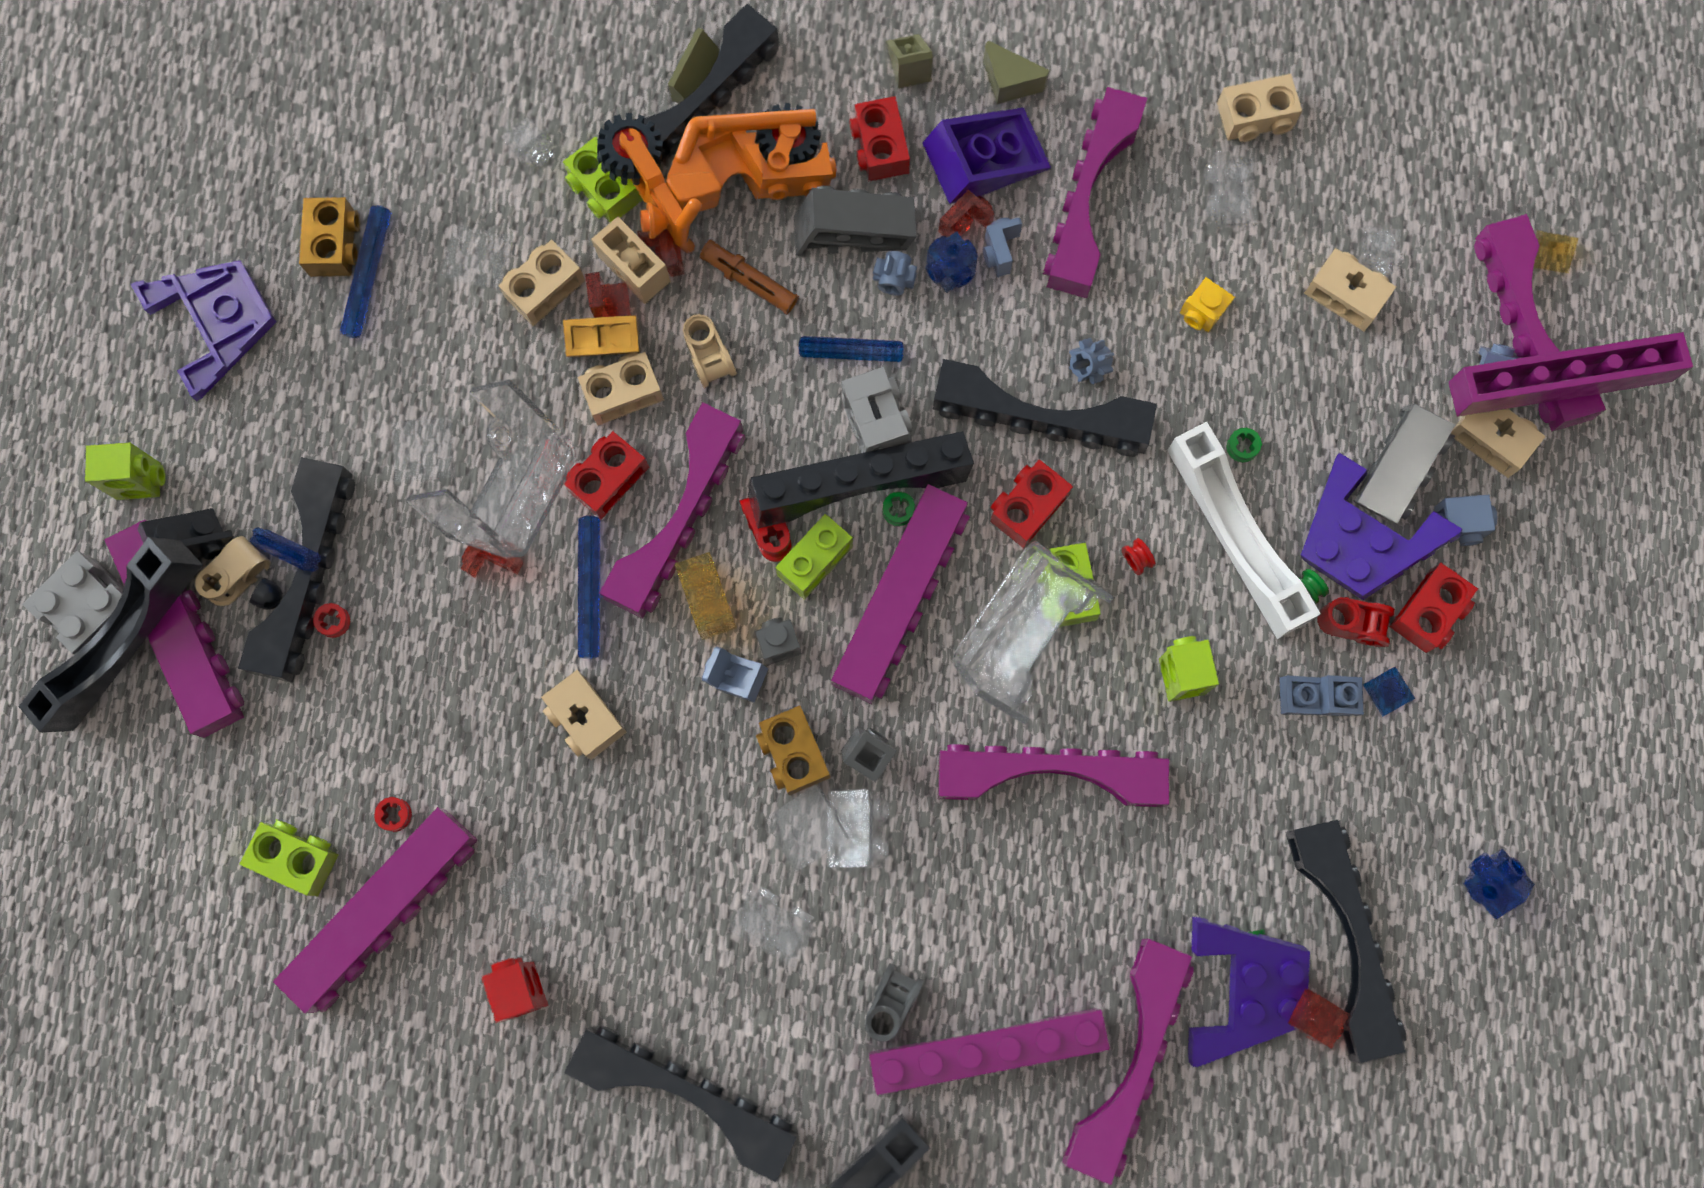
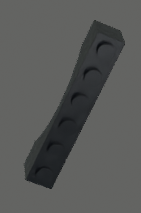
M748 3L724 25L723 39L718 58L709 75L697 90L681 103L664 112L644 119L645 125L651 120L655 124L654 131L659 129L661 133V140H663L661 161L668 154L671 156L676 154L685 128L692 118L708 116L716 107H724L730 100L732 91L739 84H747L754 76L755 68L763 60L768 62L776 55L779 49L778 28Z
M943 359L933 404V410L939 411V415L948 419H960V416L975 418L974 422L981 426L994 427L996 423L1010 426L1011 431L1019 434H1030L1031 430L1046 433L1045 437L1052 441L1064 442L1067 438L1081 441L1082 446L1090 449H1101L1102 445L1117 448L1116 452L1118 454L1128 457H1135L1138 453L1144 454L1148 448L1157 403L1120 396L1106 404L1087 409L1056 410L1042 408L1023 402L1006 393L991 381L979 366Z
M961 431L751 477L748 497L757 528H763L794 521L826 505L865 493L896 488H926L928 484L941 488L967 481L974 461L964 432Z
M301 457L291 489L302 525V550L299 566L292 584L280 604L262 623L248 633L238 669L250 674L293 683L295 675L301 673L305 660L304 654L301 653L305 639L311 638L315 627L312 614L315 604L321 603L325 593V585L322 583L326 569L332 567L335 559V549L332 548L336 534H341L345 525V515L342 513L345 501L352 498L355 490V481L352 479L353 475L344 466Z
M147 538L127 564V578L123 593L106 623L75 655L58 668L40 678L18 706L40 733L75 731L202 568V563L181 540Z
M1333 820L1285 832L1296 870L1312 881L1328 899L1338 915L1347 937L1351 958V984L1347 1003L1339 1024L1350 1061L1364 1063L1406 1053L1403 1044L1407 1040L1406 1031L1402 1021L1396 1018L1392 1003L1395 1002V993L1390 981L1385 979L1381 964L1384 963V956L1378 941L1373 940L1369 927L1373 923L1372 914L1368 904L1362 902L1358 887H1361L1362 884L1361 876L1355 864L1351 865L1347 849H1350V838L1347 830L1343 826L1340 827L1339 820Z
M599 1025L597 1030L593 1028L585 1030L564 1074L597 1091L615 1087L644 1086L662 1089L683 1097L703 1110L720 1127L732 1145L740 1165L776 1183L799 1134L792 1130L793 1122L773 1113L771 1119L757 1112L758 1104L738 1095L736 1101L724 1096L722 1094L724 1087L707 1078H703L701 1083L687 1077L689 1069L671 1060H668L667 1064L664 1065L652 1059L654 1051L636 1042L633 1043L632 1047L619 1042L620 1034L606 1026Z
M901 1113L827 1188H889L930 1149V1145Z

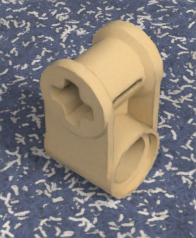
M701 314L689 317L683 325V334L692 357V363L703 388L709 387V382L728 374L731 377L737 375L731 357L725 345L722 344L712 320ZM697 330L709 332L708 337L702 341H696L691 338Z
M236 537L226 544L221 553L199 572L195 580L196 590L201 596L209 599L210 602L217 606L230 605L251 584L258 580L256 576L264 568L266 570L269 569L271 562L245 537ZM219 581L222 587L217 591L214 585Z

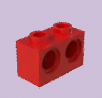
M896 96L854 104L855 118L849 119L852 139H859L861 149L856 150L859 170H866L868 181L909 174L910 157ZM878 122L882 126L873 128L868 126V124ZM879 153L888 154L890 157L886 159H878L875 157V155Z
M614 431L607 438L603 436L596 441L591 449L592 454L583 463H577L571 468L566 476L567 481L564 483L568 492L600 520L649 469L645 457ZM621 454L625 456V460L620 466L611 467L608 465L609 460L614 455ZM591 481L601 482L600 488L595 493L587 494L584 492L587 483Z
M1040 459L1032 468L1025 465L1013 481L1017 484L1009 495L1003 491L990 507L994 511L990 522L1023 549L1069 497L1073 489L1069 482ZM1036 482L1043 483L1048 487L1049 493L1043 496L1037 495L1032 491L1031 485ZM1012 509H1019L1025 513L1026 520L1021 523L1013 522L1009 519L1007 512Z
M1440 562L1428 571L1389 627L1425 653L1437 647L1443 649L1455 633L1451 629L1457 619L1463 620L1473 609L1475 602L1471 599L1478 588ZM1441 588L1450 592L1452 604L1446 603L1441 598ZM1420 617L1429 620L1432 625L1431 633H1427L1421 628L1419 624Z
M522 957L516 959L509 958L491 965L492 973L481 977L496 1023L512 1020L548 1006L534 962H523Z

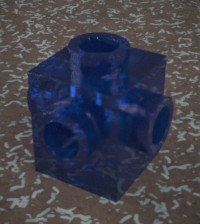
M956 231L949 237L944 235L937 238L929 246L925 269L931 280L935 284L939 283L947 293L955 287L961 288L974 278L978 253L974 245L968 239L964 241Z
M1503 848L1491 856L1483 853L1474 859L1468 866L1471 872L1463 883L1467 887L1472 899L1482 904L1495 920L1526 902L1535 885L1526 875L1522 864L1517 859L1510 857Z

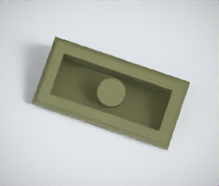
M699 27L695 30L668 83L671 99L677 103H681L697 90L709 75L718 58L719 47Z

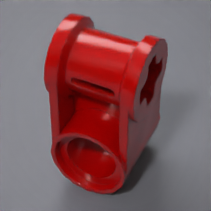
M749 497L739 500L749 529L753 532L763 557L772 562L782 561L792 549L790 533L786 522L757 528ZM776 536L777 540L780 541V545L773 547L769 538Z
M1340 597L1319 610L1321 614L1317 616V623L1326 634L1355 640L1357 643L1374 647H1388L1390 644V639L1387 637L1390 617L1394 616L1395 609L1391 606ZM1333 609H1337L1343 614L1345 619L1344 625L1338 624L1334 620L1332 615Z

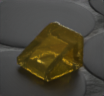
M1537 230L1536 238L1540 247L1534 261V268L1568 273L1579 238Z

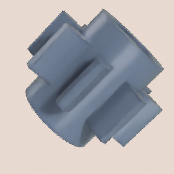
M889 251L886 253L885 260L876 258L873 280L879 281L878 288L882 292L890 295H902L905 287L913 289L917 266L911 265V257L902 252Z
M1088 338L1079 341V348L1072 349L1069 352L1071 354L1069 369L1078 376L1079 382L1087 379L1090 380L1091 384L1104 380L1103 375L1114 370L1111 367L1114 353L1105 346L1104 340L1093 343V340Z

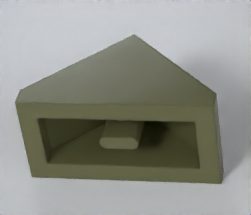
M919 34L886 41L898 89L931 82L932 50Z
M989 40L987 41L984 49L983 64L997 104L1044 92L1050 70Z

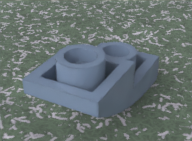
M1287 675L1280 677L1281 714L1364 715L1362 677L1331 675L1321 678Z

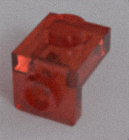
M477 537L475 543L468 545L463 553L461 570L475 578L484 561L488 560L517 575L524 562L516 555L518 549L510 544L498 540L495 545Z
M1305 988L1288 1024L1304 1033L1311 1041L1332 1049L1336 1040L1343 1033L1344 1024L1349 1013L1316 992Z

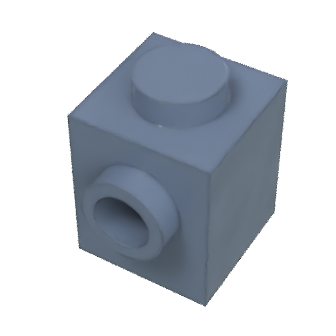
M1490 495L1445 498L1434 507L1436 513L1462 528V534L1457 539L1460 542V546L1480 544L1483 542V538L1495 531L1497 511L1491 505Z

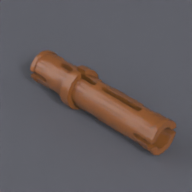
M711 239L702 248L699 256L701 260H705L723 272L724 278L730 282L733 280L737 281L757 296L783 311L784 314L788 315L798 302L799 296L792 293L746 263V258L742 255L732 254Z

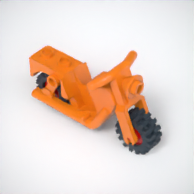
M784 103L783 110L780 109L779 104L774 105L772 112L767 109L765 112L709 115L692 118L685 128L666 182L658 167L661 164L663 140H661L659 129L654 131L655 124L651 120L645 125V117L642 115H638L637 120H632V113H626V120H622L620 114L615 115L614 123L608 119L604 123V129H600L597 139L598 163H601V170L604 174L610 171V179L616 181L618 176L621 177V184L627 185V180L631 179L646 203V210H640L642 232H649L650 239H654L667 228L674 239V243L685 253H691L695 249L694 242L688 237L691 223L699 212L714 208L719 204L723 185L733 175L741 174L755 199L770 198L773 200H780L790 196L807 197L812 188L830 186L831 180L836 178V162L834 157L829 156L827 142L822 143L820 152L815 157L821 137V131L817 130L819 123L816 119L815 109L802 110V106L797 105L795 110H791V103ZM757 130V132L747 133L746 131Z

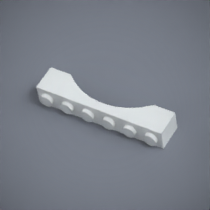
M1208 422L1174 438L1167 452L1276 638L1279 639L1319 616L1321 613L1302 581L1279 558L1257 526L1237 487L1226 453Z

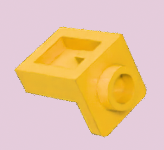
M1205 277L1192 296H1189L1184 302L1180 313L1184 315V320L1190 327L1196 330L1204 329L1209 333L1232 303L1235 296Z

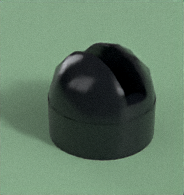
M263 578L252 593L249 603L260 609L271 610L280 604L283 593L276 583Z

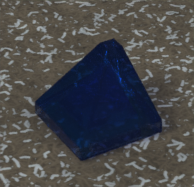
M1396 667L1363 684L1382 717L1415 699Z

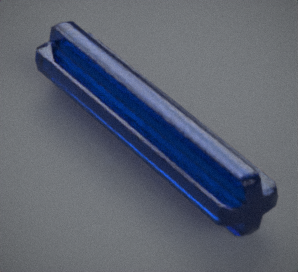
M802 336L799 340L798 351L801 357L901 362L904 344L902 341Z
M257 527L252 530L253 536L249 540L256 548L302 570L314 572L319 569L317 565L321 561L319 553L268 529L264 530Z

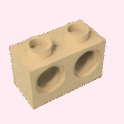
M1291 74L1224 87L1217 102L1227 140L1239 138L1241 142L1253 140L1259 134L1270 131L1275 135L1284 134L1295 126L1302 113ZM1271 105L1279 106L1282 110H1276ZM1237 112H1243L1249 117H1242Z
M551 239L546 245H541L534 249L529 259L523 265L510 270L498 286L504 297L534 326L585 282V279L576 263ZM561 266L558 272L546 274L550 267ZM529 288L534 289V292L530 296L520 297V294L524 290Z
M646 352L626 354L616 363L606 367L604 365L591 367L584 375L578 377L597 426L664 401ZM635 375L646 376L645 380L639 385L629 384V380ZM603 387L612 389L611 393L605 398L595 397L596 392Z

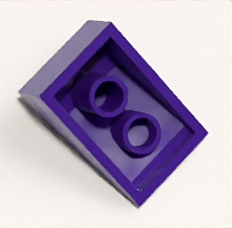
M1024 107L943 119L922 142L949 204L973 200L1051 168Z

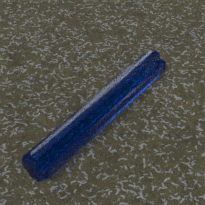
M381 205L370 208L340 327V333L349 338H359L362 334L390 221L391 211Z
M587 515L580 517L578 520V656L583 659H593L600 655V519L596 516Z

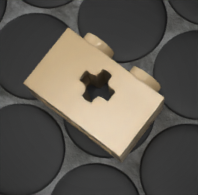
M618 216L591 239L598 257L644 304L671 282L663 261Z
M1335 248L1304 294L1362 331H1365L1380 312L1396 286L1390 283L1388 278L1382 273L1371 271L1360 264L1352 254L1341 252ZM1349 284L1353 285L1355 289L1351 290L1348 287Z
M1509 409L1465 415L1451 432V434L1455 435V440L1507 478L1523 467L1546 437L1538 431L1537 426L1533 422L1520 418ZM1498 429L1501 431L1500 436L1496 434Z
M578 670L574 671L541 697L547 705L543 710L544 714L556 728L560 725L565 728L570 735L565 741L578 757L584 754L592 760L627 733L587 679ZM579 709L586 713L585 718L588 722L584 725L576 722L578 718L575 712Z

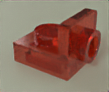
M968 190L940 218L938 232L949 241L956 233L961 236L968 230L973 223L971 217L986 228L993 222L995 213L991 204L984 197L979 195L976 197Z
M667 228L654 239H650L649 232L637 231L638 237L648 247L656 246L655 254L666 265L671 277L685 274L681 249L674 243V239Z
M599 272L585 274L589 308L594 318L632 315L626 283L604 284Z

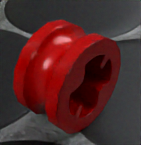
M1140 538L1133 541V546L1125 545L1121 549L1124 558L1134 573L1139 576L1144 573L1145 567L1153 568L1156 565L1150 549Z
M334 603L320 606L313 617L316 630L330 638L340 637L345 634L351 623L348 612ZM335 612H339L336 615L340 619L338 626L331 625L328 630L325 629L328 626L324 622L325 616H333Z
M389 797L379 802L375 808L374 817L377 825L383 830L397 832L406 828L411 822L412 811L409 804L403 799ZM398 804L401 808L398 816L401 819L398 823L390 821L388 824L385 821L389 816L386 809L389 806L397 808Z

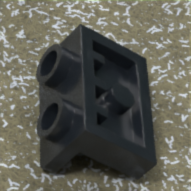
M213 508L140 522L138 527L143 544L148 537L181 540L196 558L204 557L206 560L215 559L226 544L234 538L231 530H222Z

